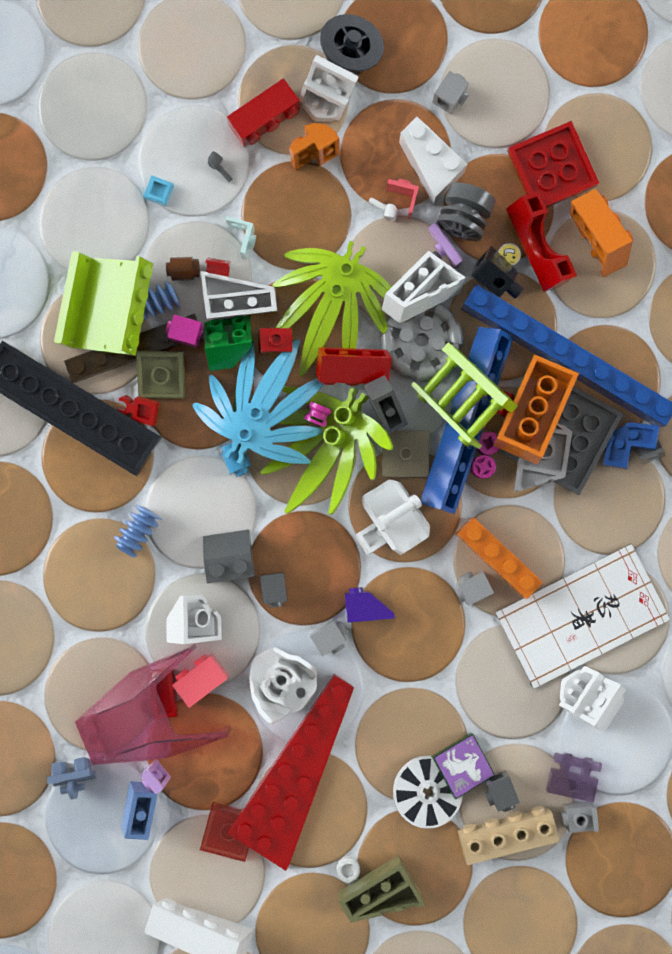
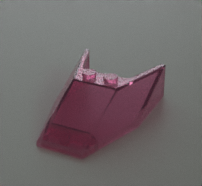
M195 644L129 672L75 721L93 765L166 759L228 737L231 731L230 725L212 733L176 734L158 695L157 684L197 648Z

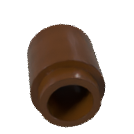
M170 257V262H166L167 277L171 276L172 281L194 280L200 277L199 259H193V257Z

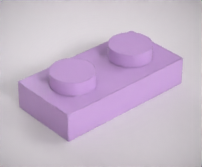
M157 759L149 764L141 775L143 785L147 790L153 791L155 795L164 789L171 778Z

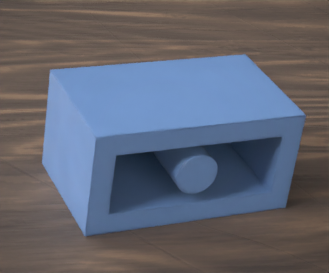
M130 781L121 823L125 839L149 840L158 794L155 795L153 791L147 790L142 782Z

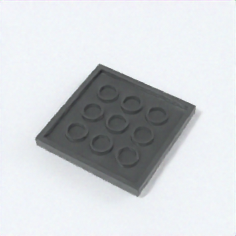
M574 386L558 421V424L564 425L572 431L566 476L564 479L554 481V483L576 495H580L623 413ZM502 449L497 451L518 463L519 457Z

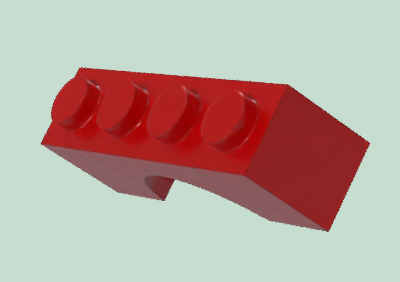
M539 191L521 196L506 208L543 292L558 288L577 276L569 256L554 252L545 239L544 221L548 210Z

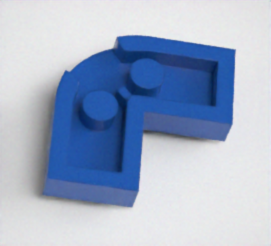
M626 423V425L615 430L607 444L603 465L605 467L628 470L632 447L656 450L660 426Z

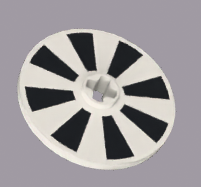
M431 755L420 756L410 760L398 772L393 786V799L401 816L410 824L420 828H436L450 821L460 808L463 795L456 800L453 798ZM431 786L433 794L432 796L427 795L425 798L423 789H428Z

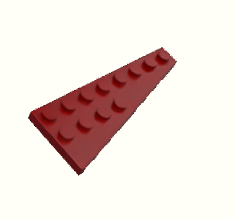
M335 673L228 830L230 836L285 871L291 862L354 690L351 684Z

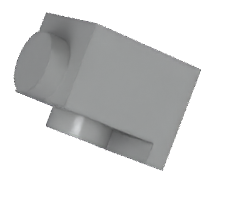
M591 801L563 804L564 812L560 813L561 823L569 833L599 831L597 808ZM583 816V821H577V818Z

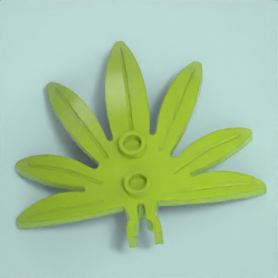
M349 241L347 252L343 257L334 252L318 248L297 249L284 254L286 259L292 261L319 264L299 268L284 275L273 283L274 288L300 284L322 276V279L309 287L294 301L276 328L292 327L312 307L320 295L325 293L313 315L305 338L299 374L301 377L305 375L318 357V347H324L335 325L343 302H345L342 323V348L356 349L358 338V304L356 293H360L365 308L381 333H386L388 327L383 310L369 286L383 299L392 286L375 271L358 264L359 259L362 258L366 251L364 246L355 254L352 261L350 260L354 246L352 241Z
M283 387L282 391L289 395L298 388ZM351 387L348 392V398L344 402L328 394L317 392L306 403L310 404V401L331 409L332 412L330 415H327L326 427H318L323 429V434L306 440L296 441L288 447L306 456L324 440V443L298 482L284 513H291L319 488L333 469L344 448L334 482L328 514L332 515L335 513L351 480L355 462L356 440H358L361 457L370 479L374 480L376 478V455L368 434L378 445L392 451L393 444L386 430L376 420L361 412L362 405L369 398L368 395L361 393L360 398L356 400L358 390ZM310 409L297 410L278 424L309 425L314 423L304 419L305 414ZM314 416L310 417L314 420L321 422V419L316 418ZM272 460L260 473L264 475L271 474L292 465V463Z

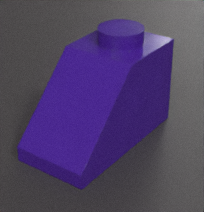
M363 587L349 588V592L345 593L347 623L395 618L392 610L369 591H363Z

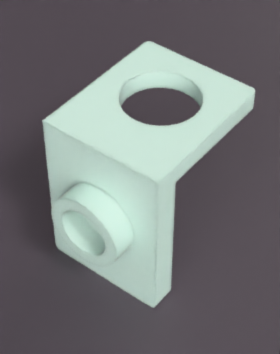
M226 216L225 220L228 226L246 231L240 253L242 258L247 259L249 249H253L256 242L254 225L250 222Z

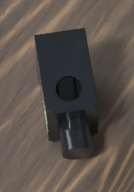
M492 246L475 263L471 272V276L498 297H501L506 291L516 299L524 290L515 281L518 271Z

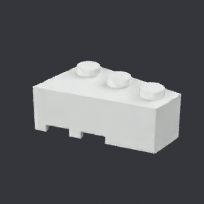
M428 251L385 294L382 310L397 322H404L460 294L466 277Z
M201 271L206 319L278 312L274 287Z

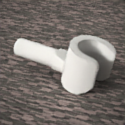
M372 197L369 199V203L385 211V219L396 221L398 211L395 205L383 204Z

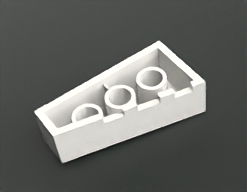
M165 898L153 905L144 933L190 954H246L254 928L177 904L174 900Z

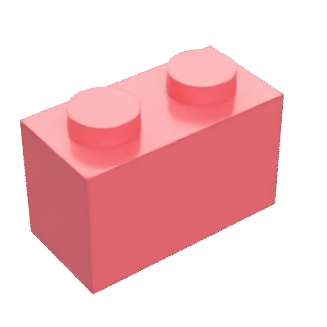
M204 654L194 662L196 666L188 671L185 668L175 676L177 681L172 686L189 708L229 677V674L214 654H211L209 657Z

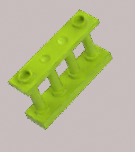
M448 342L442 349L448 355L446 358L447 362L425 387L416 382H413L411 386L417 391L415 395L425 404L428 402L460 434L458 439L467 447L472 445L480 449L482 445L474 438L498 410L501 411L505 408L512 413L518 405L459 349ZM460 366L463 369L460 372L462 375L444 396L437 401L431 393L454 367ZM474 380L477 382L476 390L452 416L445 409L446 406L468 381L472 382ZM489 394L493 398L490 401V406L466 430L460 424V421L483 395L487 396Z

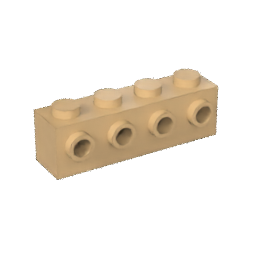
M544 806L533 807L530 812L526 813L513 812L503 819L490 818L480 825L474 823L467 824L462 829L457 830L467 865L560 842L553 814L548 807L545 808Z

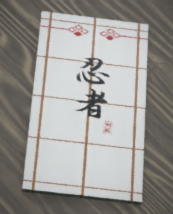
M632 544L534 592L528 599L522 598L495 612L533 688L670 620Z

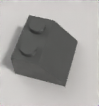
M249 529L203 536V561L207 584L254 577L256 575Z

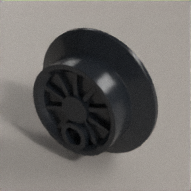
M343 14L331 18L322 28L320 35L321 48L327 60L357 75L373 68L380 61L384 51L383 39L378 29L368 20L356 15Z

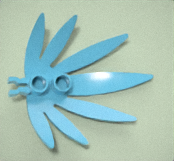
M299 339L292 342V352H282L274 360L261 379L251 403H248L255 369V345L252 340V347L242 357L238 371L236 412H233L230 400L223 386L212 374L209 376L213 400L224 419L205 405L194 403L193 408L207 426L218 434L233 440L232 448L228 449L225 454L226 458L230 459L232 454L237 452L239 446L242 445L238 452L239 458L236 461L240 465L243 464L244 454L249 449L280 462L310 464V460L301 453L285 446L274 445L273 443L306 440L323 434V429L311 426H290L274 431L270 430L272 426L280 423L305 405L324 385L319 383L318 378L306 383L289 394L269 413L291 373L300 346Z

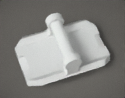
M389 479L362 497L364 509L391 549L399 555L404 554L429 538L430 524L419 510L422 503L415 494L410 497L401 482Z

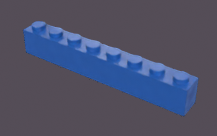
M478 327L468 359L497 386L513 337L501 329ZM474 380L472 382L468 381L455 396L450 411L452 416L476 390L477 382ZM489 394L487 396L483 395L460 421V424L468 430L490 406V401L493 398ZM447 422L432 468L430 469L421 503L455 515L477 448L472 445L469 447L464 445L458 439L460 434ZM483 428L474 437L478 442L480 440Z

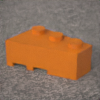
M594 189L572 200L570 215L582 238H587L593 248L590 251L593 258L598 257L603 267L600 271L602 277L627 266L633 237L621 225L618 214L611 211L604 195L601 196L597 189Z

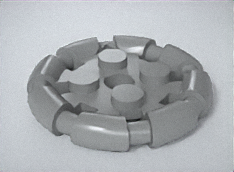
M442 303L426 310L434 312L432 318L429 316L423 317L425 311L414 316L408 322L399 323L389 315L386 318L388 328L385 334L381 333L380 345L381 349L388 350L392 357L391 368L400 376L406 379L411 377L420 382L430 381L447 362L446 358L448 355L442 350L445 343L449 342L459 350L463 347L462 327L460 323L456 322L455 314ZM445 322L450 328L446 332H444L442 327L440 326ZM394 329L400 331L399 338L392 336ZM421 334L428 338V344L423 347L418 346L415 342L416 336ZM400 349L403 356L397 358L394 351ZM437 358L440 364L433 367L430 362ZM411 361L420 363L419 370L410 368Z

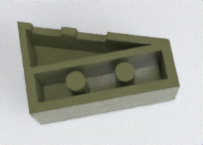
M399 855L338 891V902L351 923L381 916L380 914L392 911L401 912L406 908L425 906L421 891Z

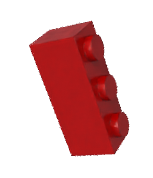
M283 78L228 115V125L243 147L253 145L266 132L276 130L285 119L290 120L294 118L300 110V100Z
M318 347L316 375L319 383L325 385L345 383L349 386H357L358 384H368L384 375L389 381L392 357L388 350Z

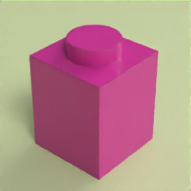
M173 315V319L167 323L166 334H168L167 337L170 341L198 349L204 325L196 320Z

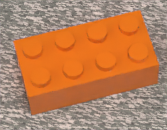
M534 354L513 400L518 407L512 413L508 411L493 446L538 465L543 458L579 373Z

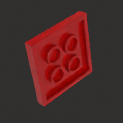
M572 121L507 149L526 195L539 191L546 208L599 185L597 176Z

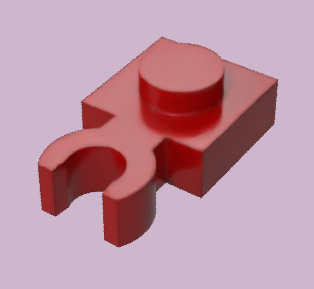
M128 395L119 397V401L124 402L126 408L120 407L117 409L123 414L132 413L131 419L143 424L154 426L157 423L160 402L140 396L134 398V401Z

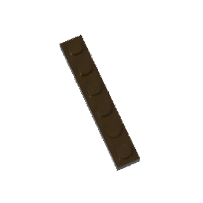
M195 313L185 317L198 321ZM166 323L141 332L137 351H165L181 344L170 341L167 337ZM89 351L64 360L72 383L137 361L136 356L100 351Z

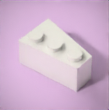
M418 117L401 132L399 144L412 168L415 169L422 187L424 186L430 197V202L434 205L448 191L450 185L455 183L464 174L467 163Z

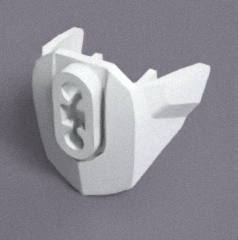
M277 647L261 652L254 658L249 676L252 700L255 702L259 714L269 724H274L283 720L289 713L302 710L317 690L316 675L318 671L301 657L289 655ZM284 675L287 681H279L278 676ZM304 688L306 693L300 696L297 694V689Z

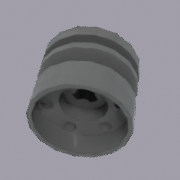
M458 182L452 183L445 198L447 205L442 207L441 215L438 216L436 224L444 232L468 241H480L484 234L483 230L487 226L485 219L490 218L496 200L489 192L474 185Z

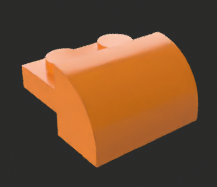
M312 123L304 126L305 137L300 136L291 143V146H289L291 164L295 170L314 159L321 166L339 155L338 135L331 127L322 123Z

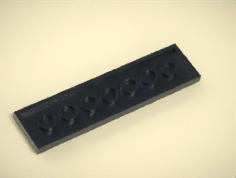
M1 341L0 394L138 477L162 438L161 436L5 341Z

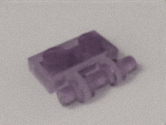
M554 753L553 762L561 763L560 769L550 768L546 791L594 803L598 779L590 776V772H601L602 763L593 761V758L584 757L582 759L573 757L571 753ZM571 766L581 768V773L570 772L569 769Z

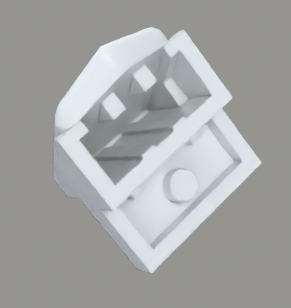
M316 55L308 77L303 84L299 100L313 121H340L359 77L333 64L327 58Z
M584 666L582 670H577L562 679L560 690L561 703L559 705L582 721L605 731L624 702L622 696L626 689L620 684L605 678L599 672Z

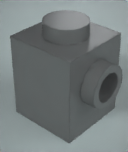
M506 770L495 774L494 777L485 781L488 791L484 793L490 806L494 805L498 812L501 810L503 812L510 811L516 807V804L520 803Z

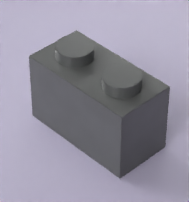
M385 375L364 385L377 418L388 434L408 425L395 391Z

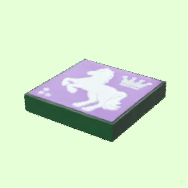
M469 733L431 756L455 800L495 776L473 733Z

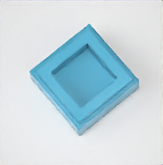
M151 175L143 197L146 200L166 207L174 184Z

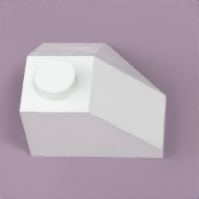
M201 594L180 596L167 617V642L191 644L222 640L220 614L207 604L208 600Z

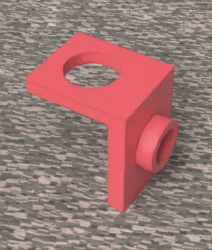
M388 179L387 191L413 197L407 218L411 219L419 186L412 185L410 181L399 179L398 181Z

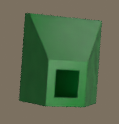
M236 316L229 319H213L204 322L205 352L209 370L233 368L252 347L250 316Z

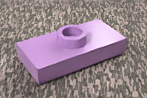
M434 223L429 227V233L437 243L435 248L441 257L446 255L453 267L457 269L462 265L463 259L438 224Z

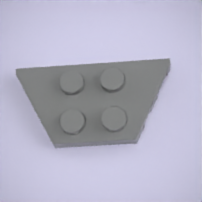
M557 423L543 458L538 465L519 457L513 491L518 492L565 478L572 437L570 429Z

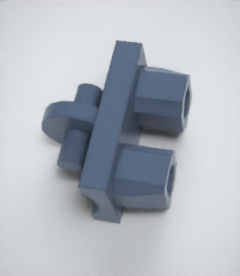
M86 757L75 759V772L68 773L67 762L52 763V776L47 777V784H53L54 787L67 784L65 787H60L61 795L68 793L71 800L77 799L78 791L85 790V784H77V782L96 779V772L91 770L89 759Z

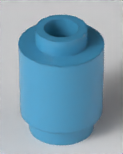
M232 443L223 446L222 456L229 474H235V477L247 474L249 472L248 468L251 467L247 454H244L245 459L242 465L236 462L239 458L238 452L241 445L237 452L232 454L230 459L226 458L225 454L228 449L232 448Z

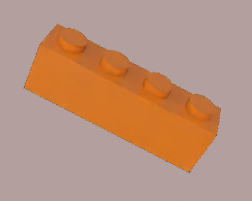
M470 517L455 533L465 545L522 598L528 599L543 583L474 517Z

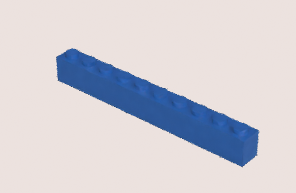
M477 284L474 286L461 310L491 328L501 329L512 336L514 342L535 355L579 373L578 381L651 425L664 427L668 424L672 417V402L481 286Z

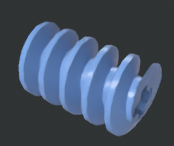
M165 281V289L156 284V292H153L149 287L143 320H147V312L152 317H156V309L161 314H164L165 306L172 311L173 303L181 308L175 289L168 281Z
M140 505L135 506L139 514L130 513L134 521L125 520L128 529H119L123 536H114V539L117 541L116 547L133 558L137 556L134 550L140 551L142 549L139 542L146 543L148 541L144 534H153L150 526L155 528L159 526L155 519L163 520L148 508Z

